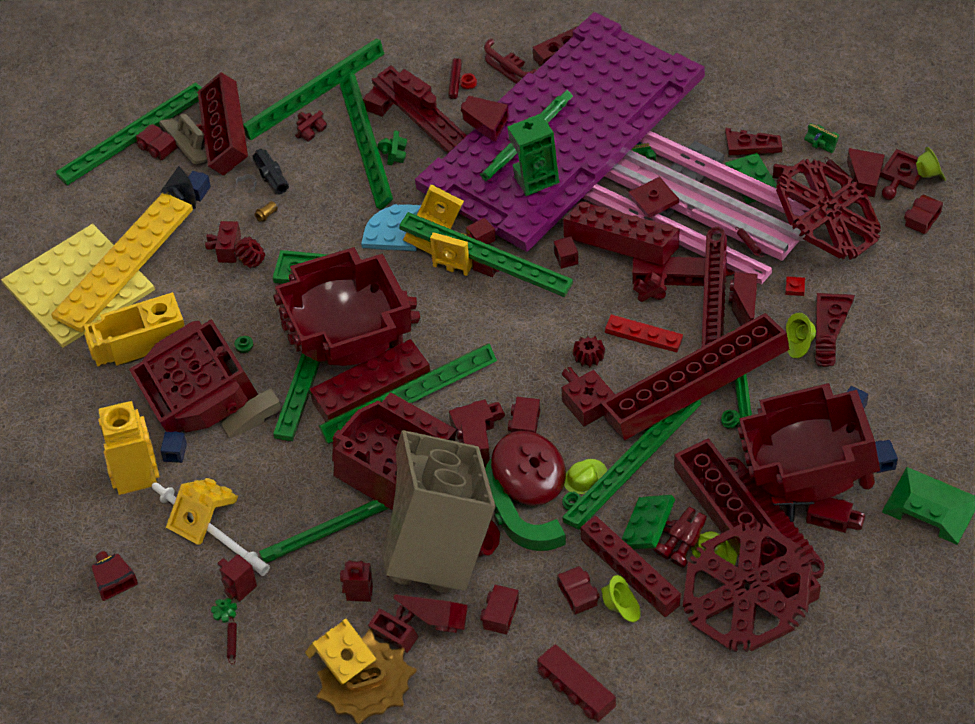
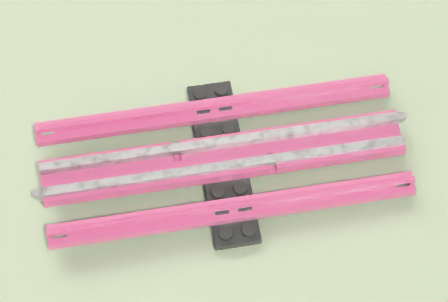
M649 131L640 142L641 144L649 143V146H651V149L656 154L673 161L674 163L669 168L630 150L604 177L633 190L660 176L679 198L678 204L647 218L633 201L598 184L582 197L607 209L621 211L625 214L635 215L639 218L679 228V245L703 257L706 254V236L669 219L676 211L709 227H721L726 235L741 242L743 241L737 235V231L739 230L738 228H743L760 247L762 252L781 261L784 260L799 241H805L803 239L805 234L802 237L799 236L801 233L799 228L792 229V225L702 183L709 178L785 213L776 188L721 164L724 160V154L696 141L687 148L652 131ZM787 198L795 216H802L810 210L799 202ZM727 247L726 266L728 269L739 273L758 274L757 283L761 285L771 275V267Z

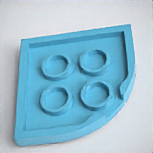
M395 204L376 213L365 227L361 243L362 248L416 251V246L403 240L407 232L400 230L399 224L407 212L417 215L421 205Z

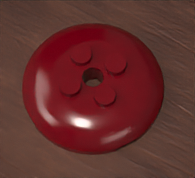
M515 431L504 436L493 450L491 467L495 480L498 479L504 488L503 491L517 502L532 506L544 505L556 498L562 491L566 480L565 462L557 447L544 436L531 431Z

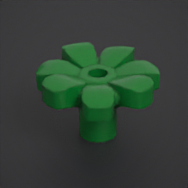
M229 598L225 600L218 599L215 601L216 606L211 607L213 618L217 621L222 619L223 623H227L229 617L235 618L237 615L235 612L237 604L232 603Z

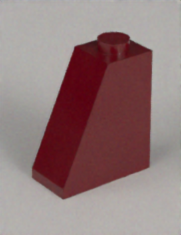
M469 95L466 101L462 103L460 109L463 120L493 142L497 141L509 119L507 104Z
M849 148L847 164L851 177L854 179L853 183H858L856 185L858 190L864 189L862 195L867 193L868 196L875 197L885 155Z

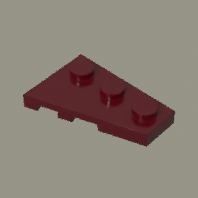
M725 127L728 155L782 153L783 147L781 136L766 133L754 135L748 134L746 130L734 132L731 131V128Z
M817 293L816 338L818 335L829 334L834 335L837 340L855 295Z

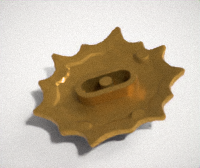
M369 629L362 638L376 658L373 663L343 685L339 683L328 666L317 672L322 686L316 696L317 699L331 704L338 715L347 714L352 716L356 724H361L372 715H382L390 707H403V695L409 690L408 680L417 671L416 668L408 666L404 661L403 647L392 650L389 643L378 642L375 639L373 629ZM349 650L341 651L342 659L346 661L352 659V654Z

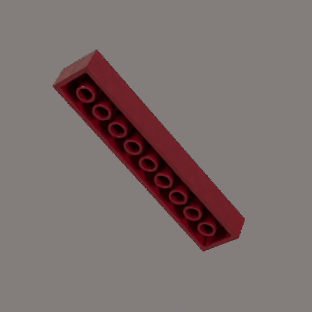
M764 313L602 401L601 406L605 420L626 440L790 350L787 333Z
M709 438L674 454L675 471L721 533L742 523L746 525L749 522L751 530L756 529L757 523H760L763 529L764 523L781 534ZM733 537L727 540L739 556L741 539ZM765 538L763 541L761 567L784 556L787 548L772 538ZM797 574L771 587V589L789 600H796L799 596L801 577ZM811 574L809 604L819 599L821 585L813 574Z

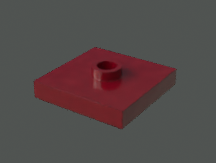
M660 176L629 191V197L647 218L679 203L677 195Z

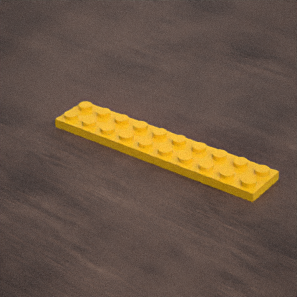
M162 193L51 313L52 319L82 333L85 330L84 324H90L193 211L192 205L169 194Z

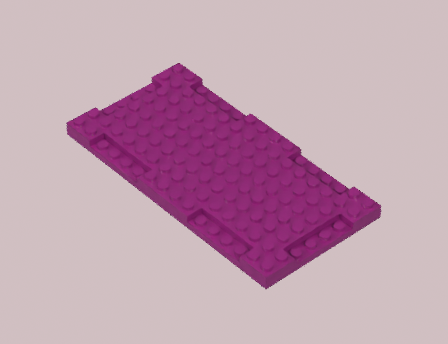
M593 12L573 31V37L534 74L528 73L498 101L508 105L509 119L497 141H491L474 129L443 159L437 158L415 178L416 189L426 194L432 184L463 200L464 202L459 214L473 222H477L485 217L495 228L497 236L528 252L705 77V67L678 53L671 55L621 30L620 24ZM568 90L573 97L548 122V125L554 132L559 183L526 196L514 177L513 164L519 162L518 153L487 181L483 180L480 174L510 143L507 126L540 114L557 96Z

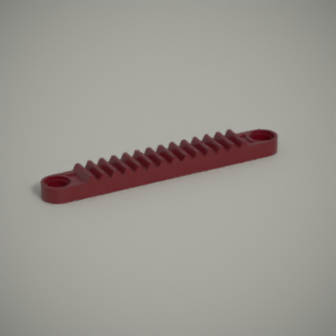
M712 227L706 235L701 348L724 336L727 236L721 227ZM714 234H721L719 240H712Z
M726 458L725 460L729 465L737 467L734 472L781 534L802 546L807 555L801 557V560L809 559L811 565L819 567V571L812 572L813 576L816 579L822 577L825 564L814 551L813 546L809 545L808 540L804 539L802 533L800 534L798 527L795 528L793 521L790 522L789 516L785 515L784 510L781 511L779 505H773L770 493H767L761 486H756L755 479H750L748 469L738 458Z

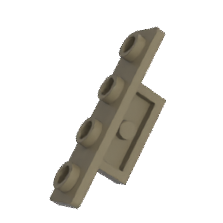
M186 114L180 115L179 122L174 118L160 121L159 125L175 139L177 146L193 164L207 162V155L201 149L204 134Z

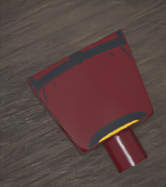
M102 551L96 555L97 563H94L91 567L102 601L138 585L135 573L119 554L108 556L107 552Z

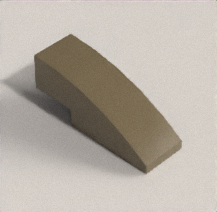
M269 389L246 402L242 408L229 415L221 425L230 439L265 423V418L280 412V402L273 390Z

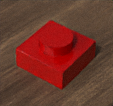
M786 276L785 295L804 296L805 278Z

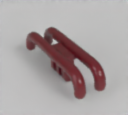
M489 39L485 43V61L515 84L521 80L519 77L523 78L528 73L534 74L537 71L533 69L529 72H524L519 69L525 64V61L515 56L513 52L503 57L494 49H491V46L494 44L493 39Z

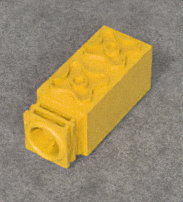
M172 292L101 314V319L97 320V322H90L88 325L84 324L86 330L84 335L92 360L96 362L97 367L114 361L117 366L145 357L157 342L185 325Z
M132 401L98 409L100 415L98 419L105 440L104 456L113 489L117 488L118 494L121 495L152 487L153 483H157L156 478H160L144 416L140 417L138 409L134 410Z

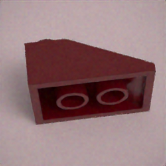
M735 272L734 280H730V291L733 292H729V303H732V311L740 326L754 319L758 274Z
M394 594L393 599L427 624L435 625V630L456 633L457 629H465L468 605L452 601Z

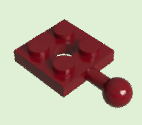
M898 149L895 150L880 174V177L892 181L890 186H886L882 190L884 199H894L897 194L896 188L898 185L914 190L922 178L916 166L918 157ZM901 168H907L909 170L903 171L901 170Z

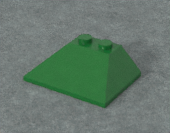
M906 467L885 504L882 513L898 520L902 519L904 513L940 528L938 537L958 545L975 513V495Z

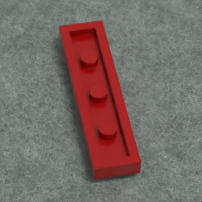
M612 314L605 327V333L676 353L683 340V334Z

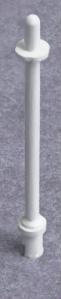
M153 483L152 489L161 495L160 501L162 503L169 501L174 505L176 500L174 489L172 487L165 489L160 484ZM189 512L187 516L193 520V515ZM209 523L207 531L252 564L253 569L261 576L268 573L270 565L261 560L257 553L247 552Z

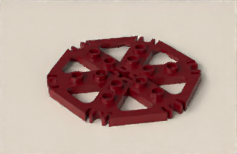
M803 159L783 172L777 180L779 184L776 186V192L789 224L795 223L792 229L799 228L801 230L800 237L805 234L806 236L803 238L805 241L839 259H845L848 256L850 260L857 258L880 238L878 233L881 231V226L867 193L862 195L864 189L858 190L856 188L858 183H851L854 179L815 159L810 163L809 159ZM802 173L805 175L810 188L793 180L792 177ZM825 176L838 182L842 188L832 194ZM787 198L799 202L810 210L802 216H795ZM853 203L859 204L865 218L847 209V207ZM825 224L833 246L815 238L813 231ZM847 229L860 235L864 239V243L856 248Z
M747 522L746 525L742 523L700 544L701 547H697V551L701 556L699 558L690 557L695 564L688 561L683 599L685 613L694 612L693 616L688 618L693 627L730 651L732 645V649L737 652L739 644H744L743 650L745 652H748L749 649L752 652L796 630L793 626L799 627V623L794 619L796 616L806 617L802 610L808 613L812 574L810 560L805 559L801 561V557L807 555L802 546L764 523L763 529L761 524L757 523L756 529L751 530V525ZM733 537L740 538L738 567L715 554V547ZM765 538H772L787 548L784 556L761 567L763 541ZM699 571H703L724 585L702 597H695L693 595L695 576ZM797 574L801 577L799 596L796 600H789L771 589V587ZM746 582L750 585V590L748 591L744 588ZM756 605L779 619V625L761 635H754ZM733 606L732 624L729 633L722 634L706 623V619Z

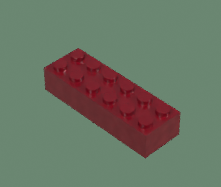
M220 72L198 91L208 167L224 176L240 162L244 161L248 157L237 82Z
M580 201L563 218L564 238L571 236L575 241L663 266L679 248V228L639 218L635 215L625 214L621 211L607 209L603 206H596L588 202Z
M409 339L374 359L361 363L310 388L312 403L326 422L429 372L430 364L414 342Z

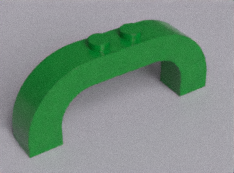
M490 459L485 471L495 503L494 517L498 526L502 525L507 536L517 545L526 549L547 551L566 545L565 533L557 519L541 525L529 524L521 519L511 499L503 491L504 488L498 479L495 480Z

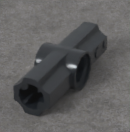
M262 148L256 150L252 157L259 168L261 177L265 179V182L269 183L275 194L285 193L289 189V184L282 175L277 161H273L266 150Z

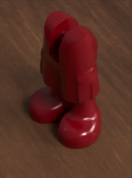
M688 507L681 517L673 523V526L668 531L671 536L665 544L658 543L656 548H652L657 554L667 560L670 559L672 563L682 568H685L688 564L686 559L689 547L692 548L697 543L707 519L706 515L698 513L691 523L696 512L691 507ZM678 541H682L678 550L673 552Z

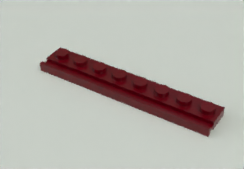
M391 65L380 72L376 78H372V83L447 153L467 136L437 107L434 110H429L424 106L420 110L394 93L393 79L399 72Z

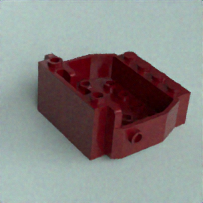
M212 319L203 325L200 321H192L157 342L142 362L129 369L166 432H181L184 430L186 433L209 428L230 414L235 413L246 402L258 395ZM230 358H232L239 370L233 375L225 363Z
M390 392L382 402L376 401L357 410L341 430L336 431L333 436V476L368 497L384 504V506L393 511L397 479L395 450L399 441L395 439L400 438L401 431L404 430L455 441L456 429Z

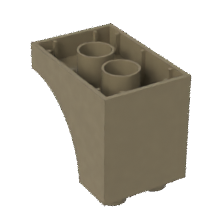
M402 430L395 450L397 479L394 505L388 535L382 552L385 573L391 580L402 585H409L412 581L429 584L432 589L438 592L447 593L452 589L466 591L495 509L480 449L474 445Z

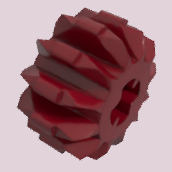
M250 236L239 240L234 248L235 255L239 258V261L249 268L259 266L266 256L263 252L264 248L260 246L256 239H252Z
M829 334L818 335L816 338V364L823 367L834 366L836 358L835 336Z
M587 335L585 339L580 337L579 341H575L573 355L576 363L580 362L582 367L587 364L590 368L592 364L598 366L599 361H603L605 347L602 340H597L596 336L590 338Z

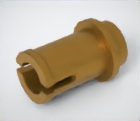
M270 201L261 209H256L255 218L259 222L266 221L268 216L278 210V207L273 208L276 204Z

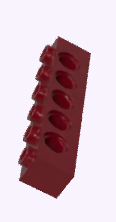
M597 516L581 526V540L619 576H622L660 614L666 618L680 606L681 593Z

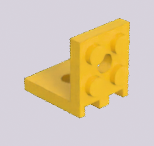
M431 184L417 216L451 229L464 201ZM406 233L404 241L432 255L431 242Z
M433 232L430 237L433 267L442 264L446 266L447 271L454 272L456 268L463 270L464 275L467 276L473 266L472 259L469 258L468 242Z
M209 478L181 484L166 528L200 545L203 543L214 509L236 503L238 495L232 493L230 488L221 487L216 484V481ZM189 512L193 515L192 523L187 518Z
M344 619L336 627L326 632L325 635L315 640L305 651L309 659L318 653L341 685L376 660L347 619ZM349 650L352 654V659L349 661L342 659L341 651Z

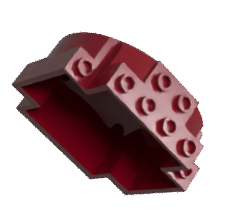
M355 247L299 263L290 266L291 274L288 275L290 282L275 286L276 294L273 295L276 306H280V314L283 319L281 325L283 331L288 332L287 337L290 345H294L297 352L301 351L313 360L326 361L329 365L338 366L364 363L384 353L389 348V344L395 347L403 343V334L411 332V306L383 253L361 260Z
M822 384L759 400L761 408L757 409L758 414L739 418L741 426L737 428L740 439L744 438L741 440L743 451H747V453H744L750 479H755L756 486H761L765 491L774 496L785 497L786 500L809 502L841 494L853 487V482L857 479L859 485L865 490L871 489L875 484L874 472L880 471L877 449L857 390L833 395L830 384Z

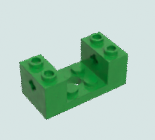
M538 114L507 126L509 140L519 157V162L513 164L514 177L525 195L528 196L558 184L559 175L554 132L543 115Z

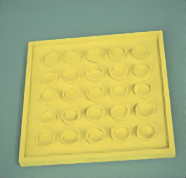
M91 224L7 275L1 281L55 341L64 348L83 336L86 330L81 333L52 319L51 313L114 245L94 224ZM138 270L92 322L100 320L101 314L134 304L155 290L154 285Z

